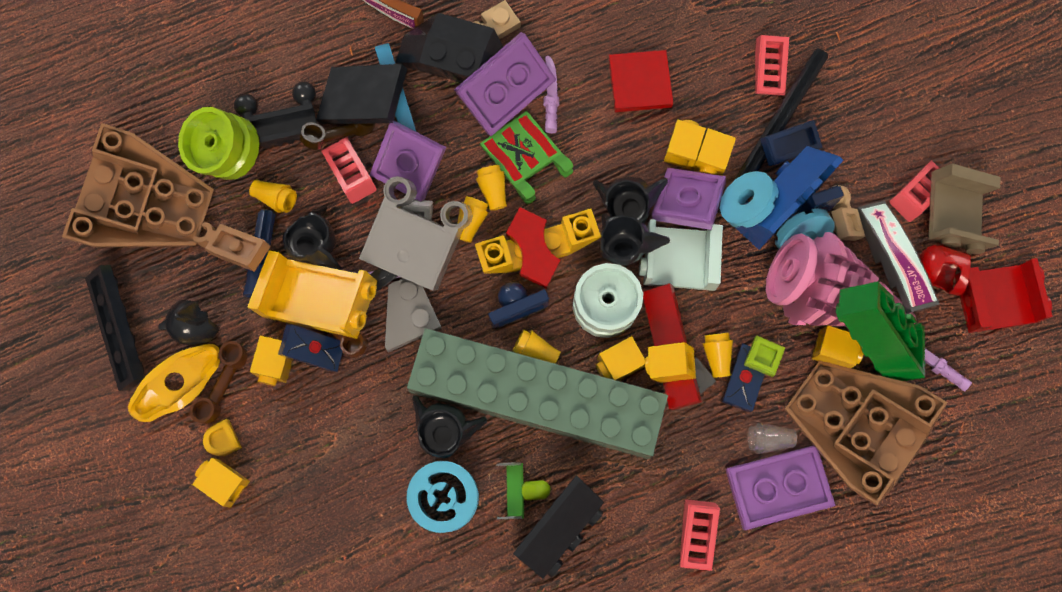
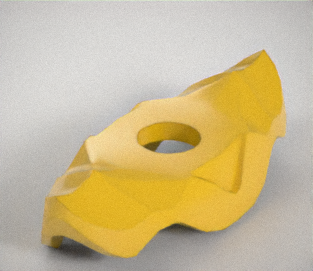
M215 344L200 345L182 350L166 358L145 376L135 390L128 404L129 414L138 421L151 422L165 414L184 408L201 393L210 377L218 368L220 363L219 347ZM174 372L181 374L184 378V385L178 390L169 389L165 384V378L168 374Z

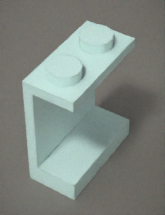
M650 219L647 225L649 232L669 237L670 243L650 253H646L645 258L640 259L639 276H644L643 285L663 286L670 283L674 288L715 291L721 283L723 225L713 224L712 230L707 229V231L656 227V220Z

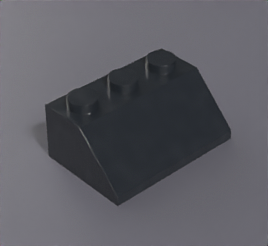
M576 475L513 554L542 579L547 574L552 578L564 563L560 560L567 549L573 552L584 537L580 532L587 524L593 527L604 512L600 507L604 504V501Z

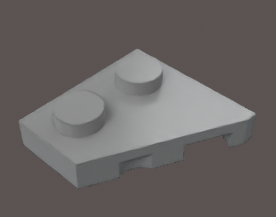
M404 278L388 285L385 348L388 353L422 338L425 328L434 331L442 329L423 286Z

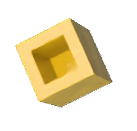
M677 119L663 162L692 170L706 128L699 126L697 122L692 120L682 121Z
M708 128L692 170L722 176L726 170L736 138Z
M827 325L818 333L812 360L852 368L856 364H860L864 354L857 340L852 339L850 332Z
M264 336L259 337L250 372L258 377L257 382L276 386L277 381L287 383L293 359L278 355L282 340Z
M631 336L599 353L597 357L599 363L596 364L601 377L621 381L645 367V358Z
M685 342L648 347V356L645 358L647 374L650 375L651 379L659 383L696 379L694 348Z
M211 458L210 461L206 460L199 466L195 473L197 478L192 485L223 507H232L250 481L221 460Z

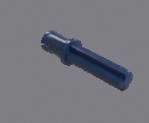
M261 209L258 213L254 236L265 240L271 246L276 214L274 211ZM268 251L255 272L246 269L247 278L243 296L251 298Z

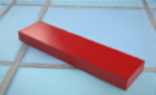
M669 283L644 291L643 300L654 346L687 343L673 285ZM696 379L663 382L665 393L668 395L669 409L675 410L702 402Z

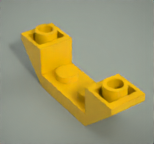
M592 209L564 216L560 225L547 228L544 231L545 243L550 252L557 258L568 256L601 238ZM504 235L475 244L484 274L509 273L521 270L523 263L521 252L512 240L506 241Z

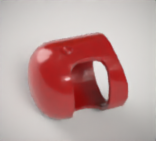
M939 244L927 247L919 258L932 286L941 288L951 295L960 296L963 294L969 280L970 254ZM959 267L961 270L960 277L953 288L954 276Z

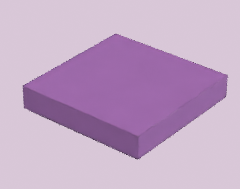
M393 121L388 126L369 175L383 183L396 176L409 179L415 184L417 189L415 199L422 202L426 198L447 147ZM400 183L395 187V189L405 194L407 193L404 183Z
M667 167L664 178H667L668 183L655 203L652 219L660 222L712 230L726 184V176Z

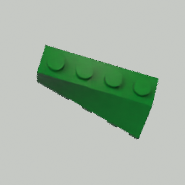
M878 281L841 289L840 300L836 304L838 320L844 322L849 329L852 339L857 340L863 354L873 362L876 372L881 373L883 377L899 381L925 378V327L921 323L914 324L916 323V318L912 314L905 315L904 306L901 303H895L894 296Z

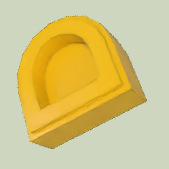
M229 419L211 426L203 436L204 448L215 456H225L242 448Z

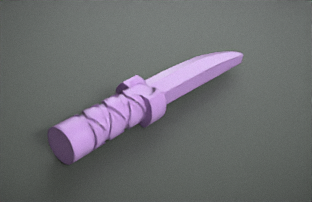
M546 56V65L557 79L554 62L550 56ZM557 80L547 88V96L543 98V105L546 107L545 132L551 134L557 132L556 112L559 106Z
M925 349V363L932 367V372L937 375L941 374L964 392L970 387L972 382L947 365L948 361L942 357L938 358Z

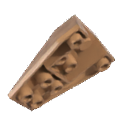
M101 123L92 149L93 158L76 207L71 209L62 238L91 247L196 246L197 243L192 238L194 236L199 237L201 225L204 222L214 189L135 134Z
M819 361L788 403L785 411L848 488L878 506L893 489L920 450L948 402L919 385Z

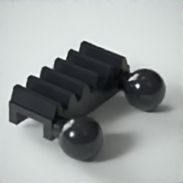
M302 81L293 87V99L300 106L254 115L258 109L255 97L250 94H241L235 99L234 109L236 113L249 120L257 131L259 149L262 147L270 149L271 145L280 147L285 142L293 144L295 140L301 141L300 131L302 126L309 122L317 123L312 105L316 97V90L312 84Z

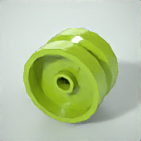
M202 107L192 112L184 121L179 133L178 148L181 159L189 169L200 174L232 180L246 175L254 166L259 154V138L255 127L249 120L215 107Z

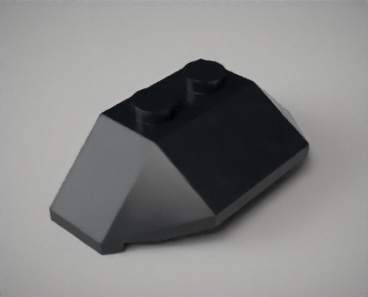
M438 12L403 36L395 63L462 83L501 50L503 45L494 28Z

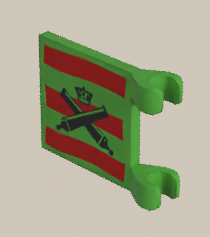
M527 111L480 143L482 149L495 165H500L501 171H504V176L527 205L532 203L536 197L535 190L526 180L550 163H554L564 178L573 173V163L557 148Z

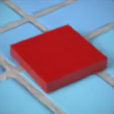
M666 50L609 55L608 61L615 112L672 108L673 96Z

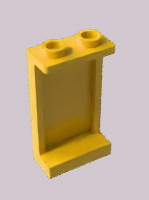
M269 250L247 307L264 318L357 339L360 330L365 326L366 313L370 301L375 297L377 280L364 270H359L357 274L289 260L281 253Z

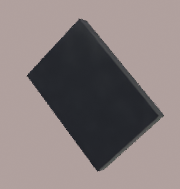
M403 64L331 67L316 120L321 124L393 123L407 68Z

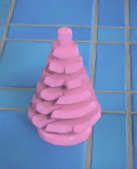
M825 232L823 237H816L814 240L800 233L793 235L785 241L776 253L766 278L765 290L767 298L772 303L779 306L783 305L784 315L789 318L788 323L792 325H806L807 323L814 326L846 327L844 322L838 320L836 314V304L840 300V290L877 282L879 278L861 260L857 259L856 255L849 248L845 247L844 243L834 233ZM879 282L891 295H893V292L885 284ZM893 295L895 303H901L903 305L902 301L897 296Z

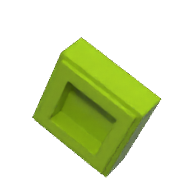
M755 336L744 366L774 377L786 347Z

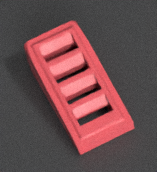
M760 35L756 38L755 94L785 96L789 37ZM766 48L778 49V53H766ZM765 59H776L778 64H765ZM764 70H777L778 75H764ZM764 81H777L778 87L763 86Z
M347 137L321 150L350 203H356L377 190ZM346 151H349L347 155L339 158L336 161H333V158L341 155ZM354 161V163H352V164H350V165L344 167L343 169L339 170V168H341V167L347 165L348 163ZM360 171V173H358V174L352 176L351 178H349V179H347V180H344L345 178H347V177L353 175L354 173Z
M932 160L890 200V205L908 222H912L930 205L931 180L925 175L927 174L931 178L932 171L940 169Z
M685 500L680 567L712 571L720 507L716 503ZM694 512L708 513V518L694 517ZM693 525L707 526V532L692 530ZM691 538L706 540V545L690 543ZM689 551L705 553V558L690 557Z

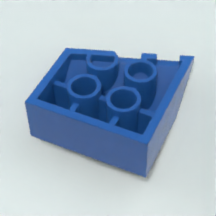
M806 146L791 163L786 161L775 173L778 177L774 182L777 184L779 194L778 199L775 196L773 202L775 207L762 222L753 227L745 228L744 226H738L736 229L760 250L779 228L802 207L808 198L824 184L843 162V159L838 155Z

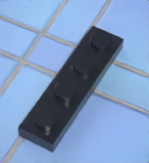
M99 265L85 280L118 391H126L135 387L145 378L144 367L137 354L135 337L130 331L126 317L127 311L122 304L118 291L117 278L113 274L111 265Z

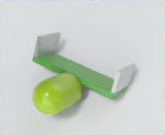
M523 463L496 464V466H507V517H497V519H524V499L543 500L550 495L551 488L546 481H526L523 483Z

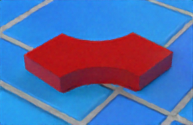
M519 207L506 232V236L518 246L522 255L523 263L519 275L547 289L561 260L550 252L545 243L544 231L547 220Z

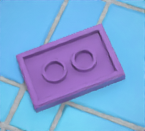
M520 32L457 86L454 91L485 132L492 136L557 79L526 34Z
M814 445L725 469L743 530L835 506L819 451Z

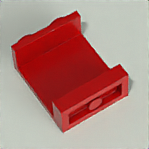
M1037 258L1030 259L1016 266L979 271V267L970 268L967 288L960 295L968 333L1034 324L1053 317L1051 312L1052 301L1047 296L1044 285V271L1039 266ZM960 273L955 275L956 283L960 277Z

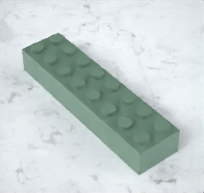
M427 328L424 329L407 386L411 394L645 459L653 457L668 398L667 394Z

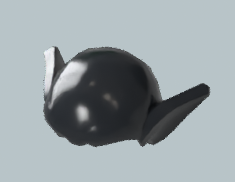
M630 176L618 178L609 186L598 180L593 181V185L598 191L611 218L619 215L631 216L643 223L646 222L650 208L657 202L661 192L668 183L667 178H662L648 185L643 179Z
M322 205L307 215L299 217L297 221L285 230L283 243L289 257L302 262H311L318 266L342 270V267L331 255L336 246V237L331 223L322 216L327 211V206Z
M606 213L601 216V255L613 264L621 266L632 265L641 259L644 254L670 243L669 237L649 232L647 226L634 217L619 215L611 218Z
M190 300L177 301L168 311L166 319L158 325L159 330H166L174 341L189 346L206 344L214 339L220 331L219 325L214 324L208 318V313L201 311L198 303Z
M417 395L412 397L420 447L425 453L434 457L448 458L459 449L460 445L468 441L476 431L487 423L486 417L466 421L463 412L450 404L436 403L426 408Z

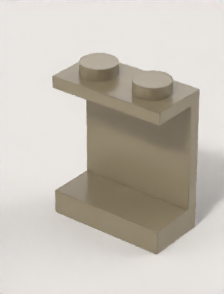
M953 163L932 171L929 240L942 243L941 245L950 248L960 247L966 249V252L970 254L985 253V249L999 246V240L982 236L983 194L1000 189L1001 177Z

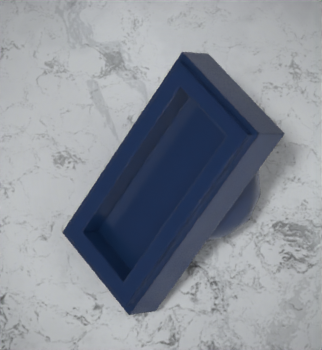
M514 281L504 284L498 292V301L502 308L488 313L492 328H500L548 307L549 297L546 290L544 289L528 296L527 290L522 284Z

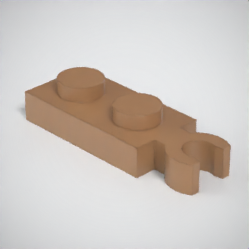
M207 222L201 225L207 231L206 235L203 237L194 236L192 238L211 255L253 272L256 271L271 247L263 239L220 224L216 230Z

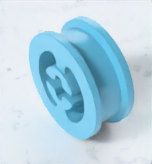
M437 461L429 463L419 469L409 483L407 489L409 512L413 519L426 530L436 533L458 530L472 519L477 510L479 501L477 484L467 470L453 462ZM443 473L452 474L462 482L466 491V500L464 503H460L458 501V492L452 487L447 495L451 499L450 502L441 503L437 511L446 512L453 509L456 515L450 520L438 521L431 518L424 511L421 503V494L423 491H426L428 493L427 500L429 505L435 507L439 500L436 492L438 490L444 492L449 484L438 482L433 485L431 483L432 477Z

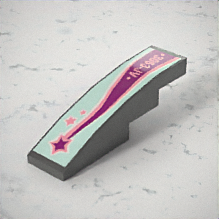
M881 201L858 207L863 230L875 264L882 263L890 288L897 287L906 314L939 305L940 303L913 244L887 203Z

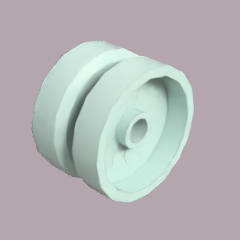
M604 263L593 266L582 275L576 285L572 306L576 321L583 330L596 337L610 338L621 335L632 326L642 308L643 291L640 281L632 271L618 264ZM609 298L611 302L607 304L603 300Z

